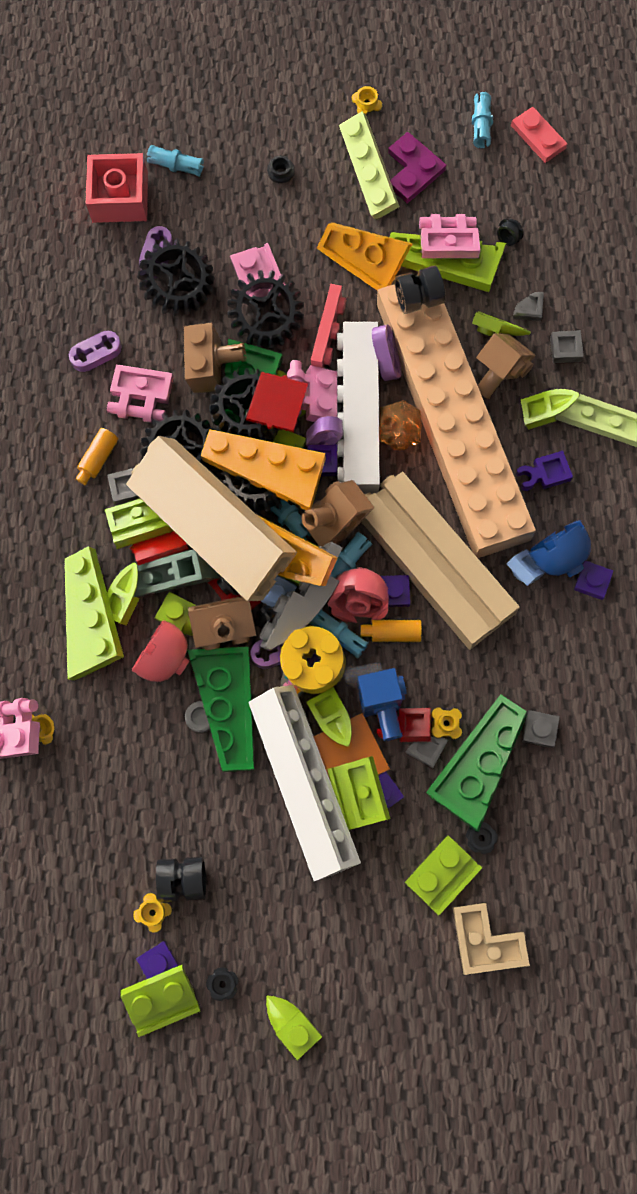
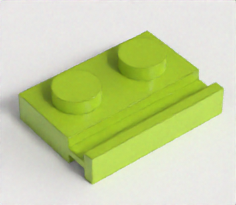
M141 498L105 509L116 549L174 531Z
M373 756L327 769L348 830L390 819Z
M448 835L404 883L439 916L482 867Z
M183 965L121 990V999L137 1030L138 1037L200 1012L199 1003Z

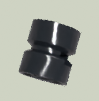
M436 266L421 269L416 276L410 272L396 276L394 279L398 303L404 314L421 310L423 304L429 308L445 303L444 284L440 271Z
M204 857L185 858L183 863H179L176 858L158 860L156 865L158 901L175 902L178 901L180 896H184L187 901L205 900L206 868Z

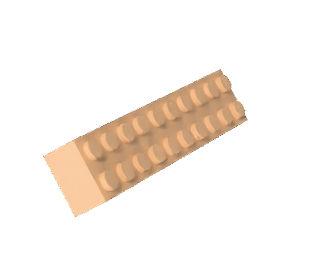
M395 284L378 289L377 307L384 325H389L393 331L402 372L472 552L477 558L531 541L536 529L445 304L429 308L423 304L421 310L404 314L398 303Z

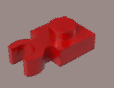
M399 708L398 721L403 737L399 738L400 742H431V709ZM379 728L377 729L378 737L383 739L382 730Z

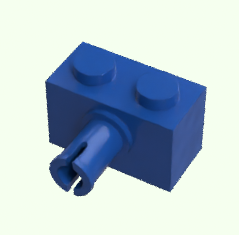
M395 668L358 676L357 690L364 717L378 714L383 741L403 737L396 712L401 707L402 700H405V694H407L403 676L397 677Z

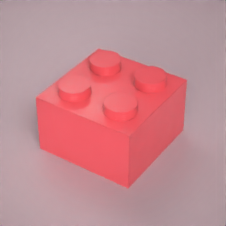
M143 153L87 155L86 206L92 223L147 221L148 171Z

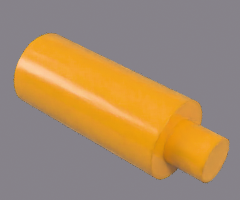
M100 428L77 466L80 472L76 480L79 483L86 485L90 477L94 479L97 477L119 440L111 431Z
M372 620V625H361V637H372V642H421V620Z

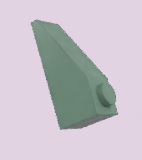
M192 549L139 565L138 585L135 596L140 597L200 584L220 577Z

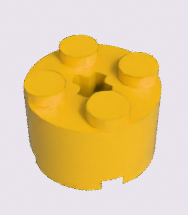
M309 626L294 630L286 639L281 649L280 662L285 676L295 687L303 692L311 694L323 693L336 685L344 674L346 660L343 649L338 639L326 629ZM313 654H316L320 662H315L313 667H310L307 658H312Z

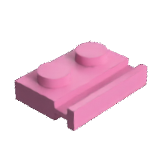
M268 243L258 249L254 247L230 255L238 280H243L246 284H249L247 274L251 273L256 280L258 279L259 270L263 271L264 278L269 277L271 270L275 272V280H278L281 275ZM258 289L250 293L249 296L264 297L271 289Z

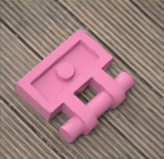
M440 214L420 217L419 228L422 229V258H479L480 242L478 228H476V217H466L465 214H456L455 217H440Z
M291 361L290 370L287 372L288 379L308 383L307 393L301 408L306 410V420L315 422L321 417H337V371L310 365L305 374L300 361Z
M116 364L110 392L113 396H119L120 400L119 403L108 402L107 413L117 414L118 418L128 419V416L143 418L144 422L152 423L153 419L163 421L162 414L163 412L166 413V410L155 408L157 402L168 404L174 380L173 374ZM131 399L145 400L144 407L130 405Z
M19 698L14 700L13 703L9 701L0 702V759L38 754L40 722L32 721V712L38 709L36 700ZM14 715L16 716V723H13Z

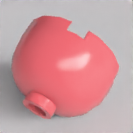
M359 567L346 570L335 578L339 580V583L328 599V607L332 608L331 613L334 617L344 622L358 623L354 616L372 618V623V620H381L386 616L389 610L388 587L380 575L366 568Z
M163 620L153 633L146 648L141 652L132 671L152 682L168 680L174 673L180 676L189 663V659L185 657L188 643L183 632L172 623Z

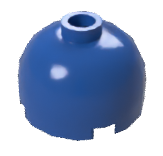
M575 521L564 526L565 530L552 533L531 548V551L528 553L541 571L554 576L566 573L568 577H572L584 569L582 563L590 555L591 540L581 521Z

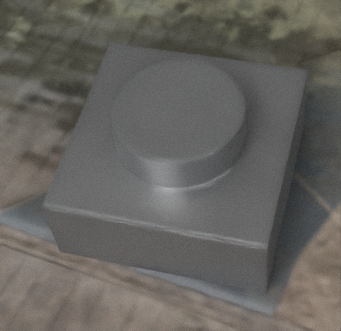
M581 330L551 333L550 342L553 363L582 361L584 356Z
M133 469L107 475L115 505L140 498L126 485L132 476Z
M528 710L522 742L554 748L560 716Z

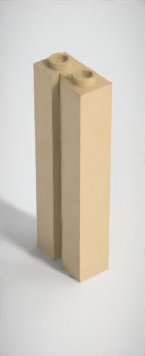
M158 436L148 446V452L142 461L135 466L132 476L126 485L245 600H263L276 583L274 580L279 572H284L298 552L178 441L173 438Z
M402 471L396 477L391 475L380 484L382 490L378 493L374 492L371 494V492L365 494L375 508L362 520V524L405 575H409L411 582L465 646L471 650L517 613L519 605Z

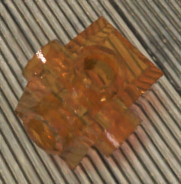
M404 400L380 408V441L391 446L394 450H406L408 446L420 443L422 428L421 410Z

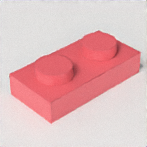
M531 107L511 122V127L544 163L564 151L568 143L534 107Z

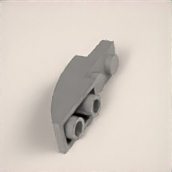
M333 542L325 544L324 547L319 546V548L336 557L339 556L342 547ZM330 576L326 586H318L300 581L298 589L301 590L300 594L294 591L287 592L286 595L281 594L273 609L277 613L272 623L267 622L261 631L259 638L263 641L260 647L271 650L284 643L294 630L304 628L326 604L338 585L339 580Z

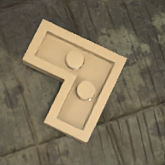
M486 903L453 908L464 975L530 966L524 932L491 936Z

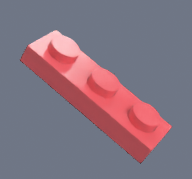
M330 284L311 356L312 366L325 368V365L330 366L333 357V348H330L332 339L337 340V333H339L340 323H337L338 314L343 315L346 306V298L342 297V286Z

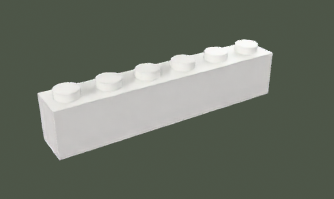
M343 322V333H337V350H343V359H337V377H343V385H337V403H343V412L337 413V417L343 421V439L338 441V457H343V467H338V481L342 483L354 480L364 494L368 492L373 494L374 492H379L378 359L376 358L372 342V329L378 327V322Z
M294 685L274 687L249 701L248 703L261 735L264 748L272 765L275 778L283 795L313 880L317 881L360 864L361 861Z

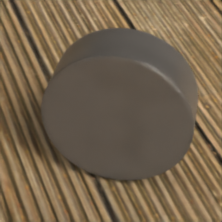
M194 702L185 712L186 724L194 732H207L210 730L203 702Z

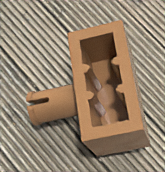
M212 323L184 326L185 380L193 393L215 391L216 384L222 385L221 365L223 363L246 361V356H244L246 355L245 345L240 343L221 346L220 337Z
M494 333L476 357L489 368V371L477 385L481 395L490 399L503 380L526 376L534 365L531 361L536 355L510 334Z
M354 480L342 483L340 481L334 482L325 490L327 495L322 500L314 503L310 510H306V513L302 514V524L319 546L324 547L325 544L330 542L337 545L342 543L375 508Z
M242 596L188 607L195 648L202 647L205 650L219 648L222 642L232 640L233 644H241L250 641L251 636H256L250 602Z

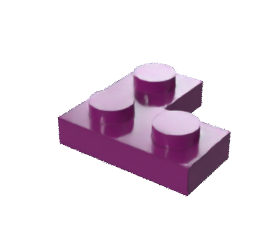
M406 132L388 148V153L405 167L390 182L394 192L407 204L446 170V164L409 132Z

